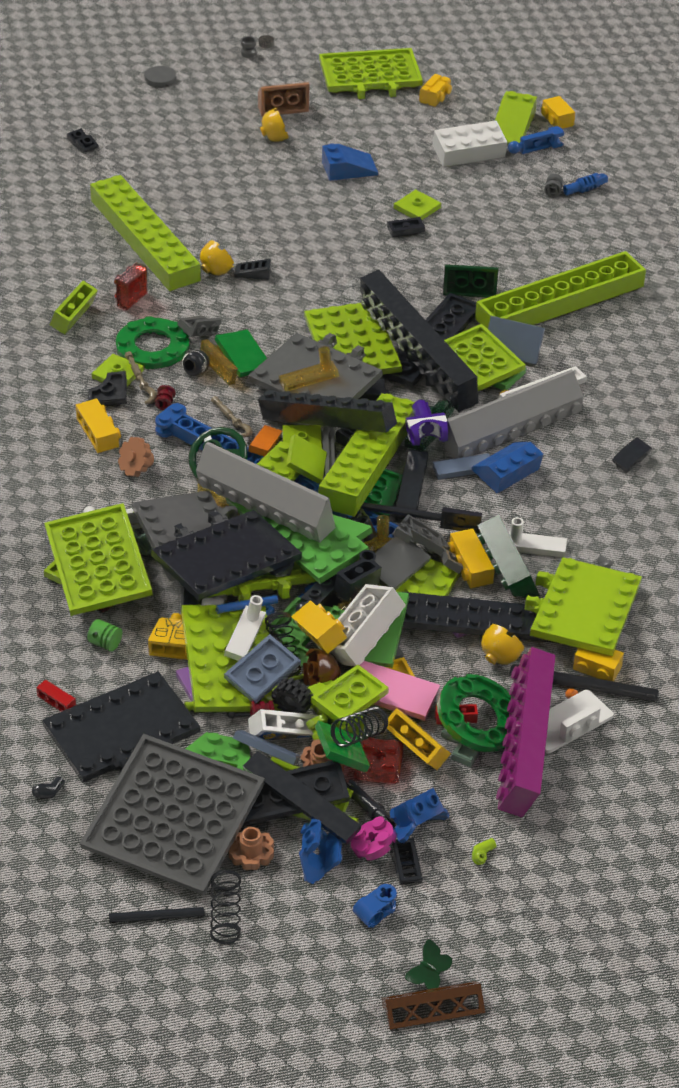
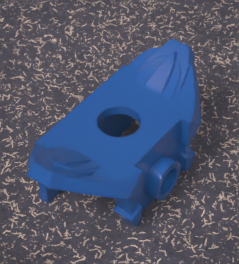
M431 788L390 810V818H393L397 824L395 832L398 841L404 843L419 824L427 820H446L449 818V812L443 808L434 788Z
M311 819V822L305 823L300 831L303 837L302 850L299 851L304 881L309 884H314L322 879L327 872L338 866L342 860V841L331 833L327 834L321 829V821L317 819ZM317 847L319 849V855L313 852L316 850Z

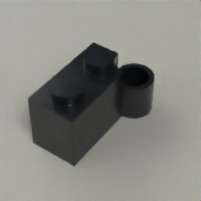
M363 550L360 553L359 561L337 572L334 591L347 602L353 600L365 584L379 586L382 567L376 563V554L371 550Z

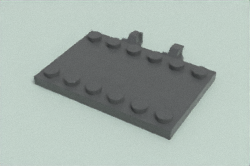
M295 333L248 376L249 381L277 392L289 391L290 393L320 394L321 396L359 399L383 376L381 369L363 362V358L366 356L364 347L358 345L352 349L351 353L344 354L333 349L337 344L336 335L329 333L323 340L317 342L299 333Z
M199 491L132 503V509L152 548L176 540L174 526L182 523V526L187 527L189 532H197L210 527L211 523H208V513L216 510L222 515V518L231 519L238 516L236 506L219 508L210 491ZM162 566L168 580L175 581L176 579Z

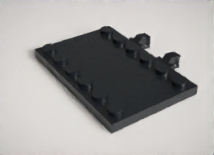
M216 510L208 513V523H211L210 527L197 532H189L187 527L182 526V523L174 526L176 540L151 549V556L198 601L302 559V552L255 510L231 519L222 518V515Z
M159 671L42 720L43 727L82 783L114 769L122 771L143 734L174 744L200 732L198 722Z

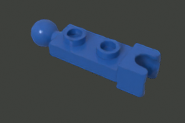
M555 126L547 131L520 137V143L512 141L508 144V151L512 154H516L519 151L525 154L549 147H561L564 143L560 142L559 137L564 136L565 133L562 128Z

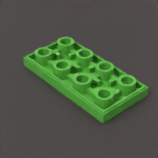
M397 592L406 606L389 626L388 631L378 640L376 646L371 649L364 661L393 668L409 601V593Z

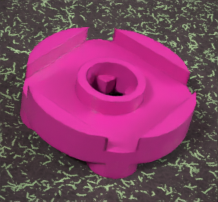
M381 816L376 817L361 826L362 829L351 840V848L360 859L361 857H366L367 860L378 859L389 852L391 849L389 845L392 841L394 843L396 841V832L390 822L385 821Z

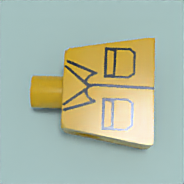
M173 613L171 618H159L148 639L150 656L188 660L181 614Z

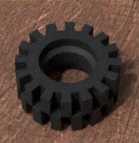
M286 677L273 690L272 698L274 699V704L279 705L277 708L282 709L283 712L305 714L313 705L311 703L313 694H310V689H306L304 683L301 685L298 679L295 681L292 677L290 679Z

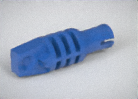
M593 173L578 178L576 182L564 185L563 192L568 196L576 192L584 193L585 191L599 188V185L608 182V176L604 173Z

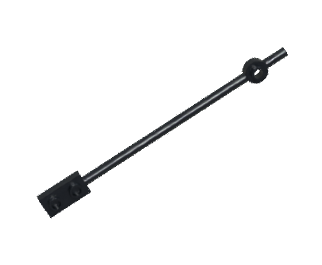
M366 502L360 507V509L365 511L407 516L409 514L414 518L440 521V528L456 531L474 529L476 534L480 533L477 525L482 522L481 512L446 507L442 508V513Z

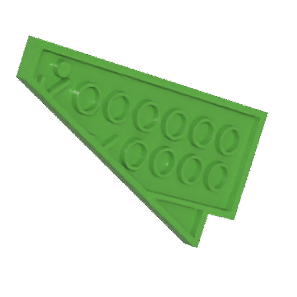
M226 498L227 504L229 506H236L240 515L252 511ZM333 515L336 528L319 543L297 531H292L282 524L276 523L270 518L263 517L302 552V559L295 563L319 584L359 560L360 553L363 550H369V547L361 540L373 533L370 525Z

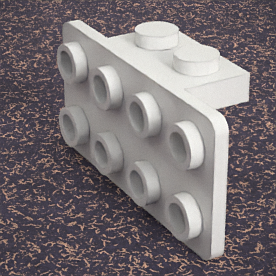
M583 690L550 708L545 752L552 753L613 718L614 713L589 690Z

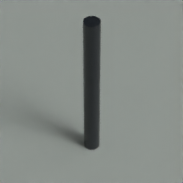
M204 907L109 913V923L203 917Z

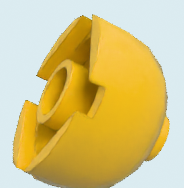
M277 108L266 112L262 117V127H260L263 137L267 136L273 142L289 139Z
M210 240L200 252L201 268L207 274L224 275L234 267V261L225 249L220 250L218 248L220 244L213 240Z
M491 624L485 631L481 642L482 650L486 654V660L490 663L508 665L515 662L521 656L524 646L515 635L511 638L506 634L508 632L507 629L496 624Z

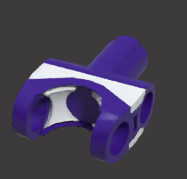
M417 400L412 405L414 416L405 418L406 431L412 445H420L421 438L425 436H435L440 441L447 442L448 425L445 413L432 414L428 402Z

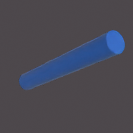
M277 595L262 597V606L278 603ZM250 600L216 605L217 613L242 610L245 609L246 605L249 606Z

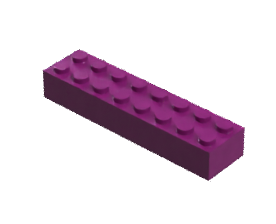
M531 647L527 654L522 655L519 666H515L512 671L511 678L514 680L509 691V695H511V700L507 707L509 717L505 724L507 734L503 740L505 751L501 757L503 769L498 778L501 785L496 794V799L499 800L498 810L523 818L541 793L556 656Z

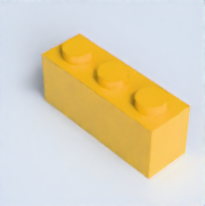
M98 399L76 404L77 421L96 452L100 453L118 448L121 434L118 427L115 428L112 417L107 415L105 406L101 405Z
M474 529L450 533V542H448L450 549L448 551L456 555L455 561L463 565L461 570L463 580L467 581L470 588L493 584L494 567Z
M311 600L291 616L301 631L327 654L347 638L343 632L345 629L343 624L338 619H335L329 611L326 612L321 604L315 605Z
M396 708L388 717L387 729L428 765L438 771L451 753L399 709Z

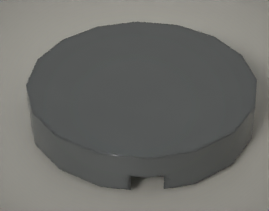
M154 66L145 71L144 78L148 85L162 88L164 85L168 84L170 86L175 83L176 72L167 66Z

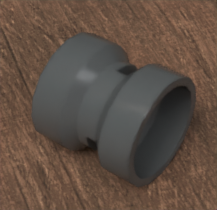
M252 36L241 38V56L245 58L256 56V39Z
M558 174L549 175L544 188L545 193L550 197L560 195L563 178Z

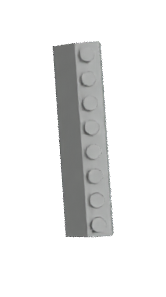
M571 369L447 419L448 441L445 442L444 449L454 459L473 456L582 411L583 394L574 371Z
M210 442L205 444L196 469L198 483L203 488H207L217 495H222L234 503L243 505L249 510H255L261 516L270 518L276 523L282 524L292 531H297L319 543L336 528L328 497Z

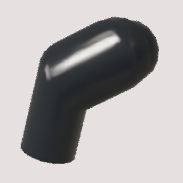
M56 776L51 784L35 785L32 788V794L36 798H53L65 784V781L62 777Z

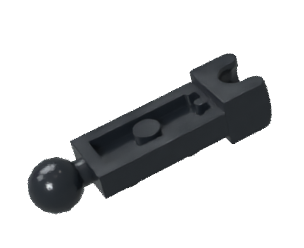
M336 574L321 584L316 582L300 598L301 602L297 604L295 611L297 612L310 600L315 605L321 604L323 607L337 593L334 591Z

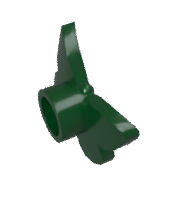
M427 939L423 945V959L419 965L411 968L405 974V980L418 985L424 983L427 989L438 988L440 985L439 974L451 967L452 957L445 954L440 955L441 950L436 943Z

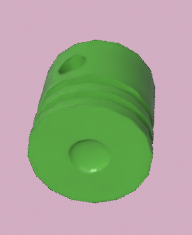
M96 619L89 628L87 640L108 651H114L122 639V629L103 620Z

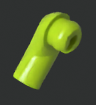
M489 838L473 847L471 858L475 864L482 865L485 863L487 852L497 848L495 840Z

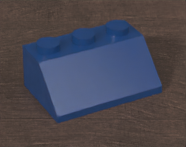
M515 442L472 466L471 469L498 494L539 470L544 454L532 442Z

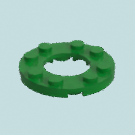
M147 316L144 319L128 322L118 332L116 336V351L120 357L125 359V353L132 352L135 363L145 366V369L165 368L183 359L186 351L189 350V335L183 332V329L177 325L178 322ZM152 332L158 335H166L170 339V344L166 348L154 352L139 349L135 342L136 338H139L140 335L144 333L152 334Z
M466 674L465 677H454L449 680L437 699V712L447 732L455 741L478 752H495L505 748L503 740L507 734L505 724L509 717V712H507V707L511 700L509 692L497 682L480 675ZM467 697H476L490 704L498 718L497 726L488 731H483V729L477 730L471 727L469 722L466 723L464 721V716L459 711L461 700Z

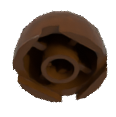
M313 648L308 650L305 655L309 657L308 661L303 663L302 666L303 683L306 686L330 680L335 681L340 677L341 668L332 653L327 654L323 649Z

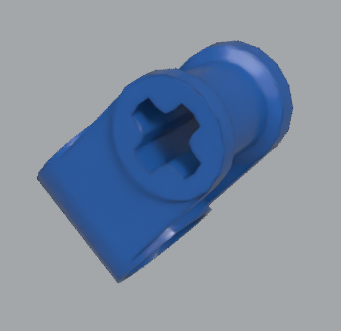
M382 884L365 897L360 898L353 906L352 911L367 927L373 928L395 911L397 891L390 884Z

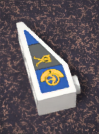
M260 709L248 719L249 732L267 741L312 738L313 733L308 729L306 722L318 715Z

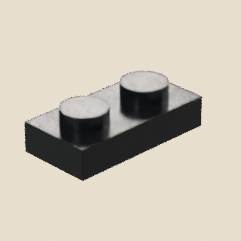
M421 217L387 221V228L392 237L425 232V225Z

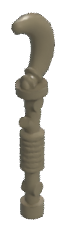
M126 352L125 357L129 360V364H131L136 381H140V390H145L150 395L145 404L154 403L157 392L144 381L142 372L135 363L132 352Z
M217 396L212 397L211 402L217 405L229 420H232L233 426L235 428H242L245 433H242V437H249L253 434L252 428L242 423L241 419H236L232 411L226 405H223Z

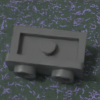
M205 316L180 318L177 325L190 337L215 335L220 328L222 319L220 317L208 319Z

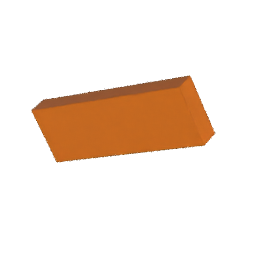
M264 425L249 445L248 451L265 457L281 438L283 431Z

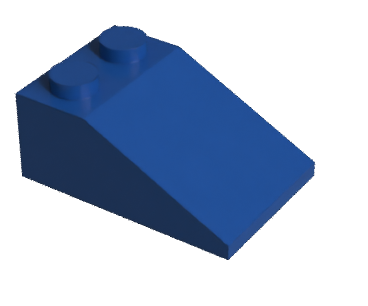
M341 144L322 145V164L329 181L378 175L371 154Z

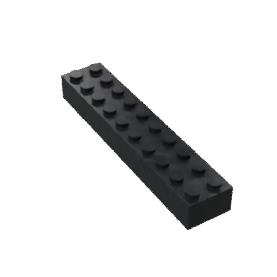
M379 269L361 277L359 289L362 294V307L369 311L373 320L378 321L382 330H386L391 340L395 341L399 345L400 350L408 355L410 361L418 366L419 371L428 377L429 382L437 387L440 395L445 396L450 406L460 413L478 404L477 376Z

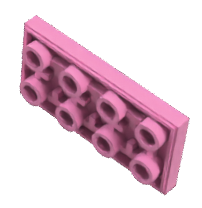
M363 661L360 664L362 668L389 687V693L374 703V705L393 711L397 708L408 716L423 721L426 720L440 690L439 684L367 661Z

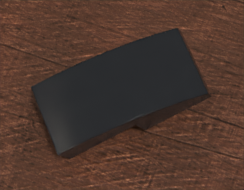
M82 128L67 133V139L81 152H87L99 147L91 135H86Z
M637 437L622 448L612 458V462L628 473L637 462L640 463L652 451V447Z

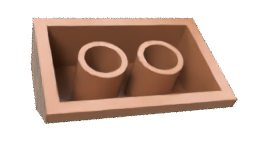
M309 82L260 87L258 91V108L261 116H264L266 112L277 108L280 115L309 112Z

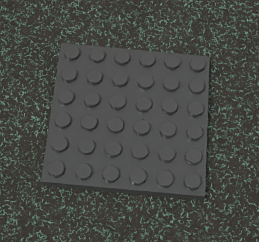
M143 734L79 843L80 847L205 896L211 885L212 875L219 870L265 784V778Z

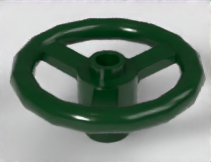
M226 427L211 428L200 434L193 442L188 454L189 467L197 479L196 455L203 442H205L203 449L205 444L210 442L246 460L248 457L247 444L242 435L234 429ZM221 434L230 436L236 440L240 449H225L219 441L213 440L211 437Z

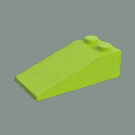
M515 91L505 92L495 121L499 124L507 140V145L512 141L520 143V137L526 135L536 114V96L520 94Z

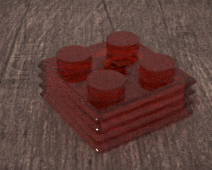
M135 262L132 266H128L121 275L115 277L117 307L120 306V308L127 311L147 294V266Z
M372 737L361 741L360 743L370 767L367 772L355 769L354 778L357 780L398 784L404 743L395 740L374 739Z

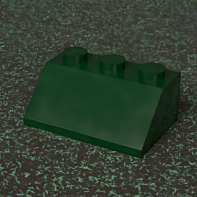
M445 264L443 295L452 293L458 296L483 298L494 296L497 294L499 267Z

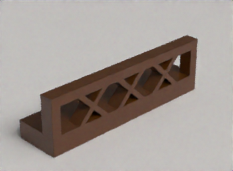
M476 981L381 997L382 1006L386 1009L389 1029L485 1013L481 983ZM476 994L478 1008L467 1009L462 1005L468 995ZM461 997L459 1001H456L454 998ZM450 999L456 1006L451 1013L445 1014L438 1007L443 1000ZM437 1001L435 1006L432 1005L430 1002ZM423 1003L433 1008L428 1016L420 1018L414 1013L418 1006ZM414 1005L411 1010L406 1007ZM402 1007L409 1012L403 1021L394 1023L392 1009ZM459 1007H461L462 1009H464V1011H458V1012H457V1010L459 1009ZM436 1011L441 1014L433 1016ZM412 1015L417 1018L409 1020Z

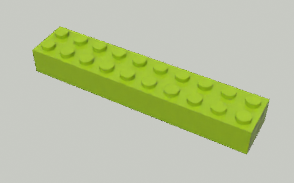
M116 175L90 184L92 203L168 291L201 281L200 263L122 175Z
M627 251L476 301L475 319L487 329L491 316L535 325L644 287L646 269Z
M381 393L377 400L393 403L397 424L387 433L356 430L319 485L318 493L329 498L332 511L355 517L406 437L405 418L414 416L412 405L415 402L409 399L394 397L391 394Z

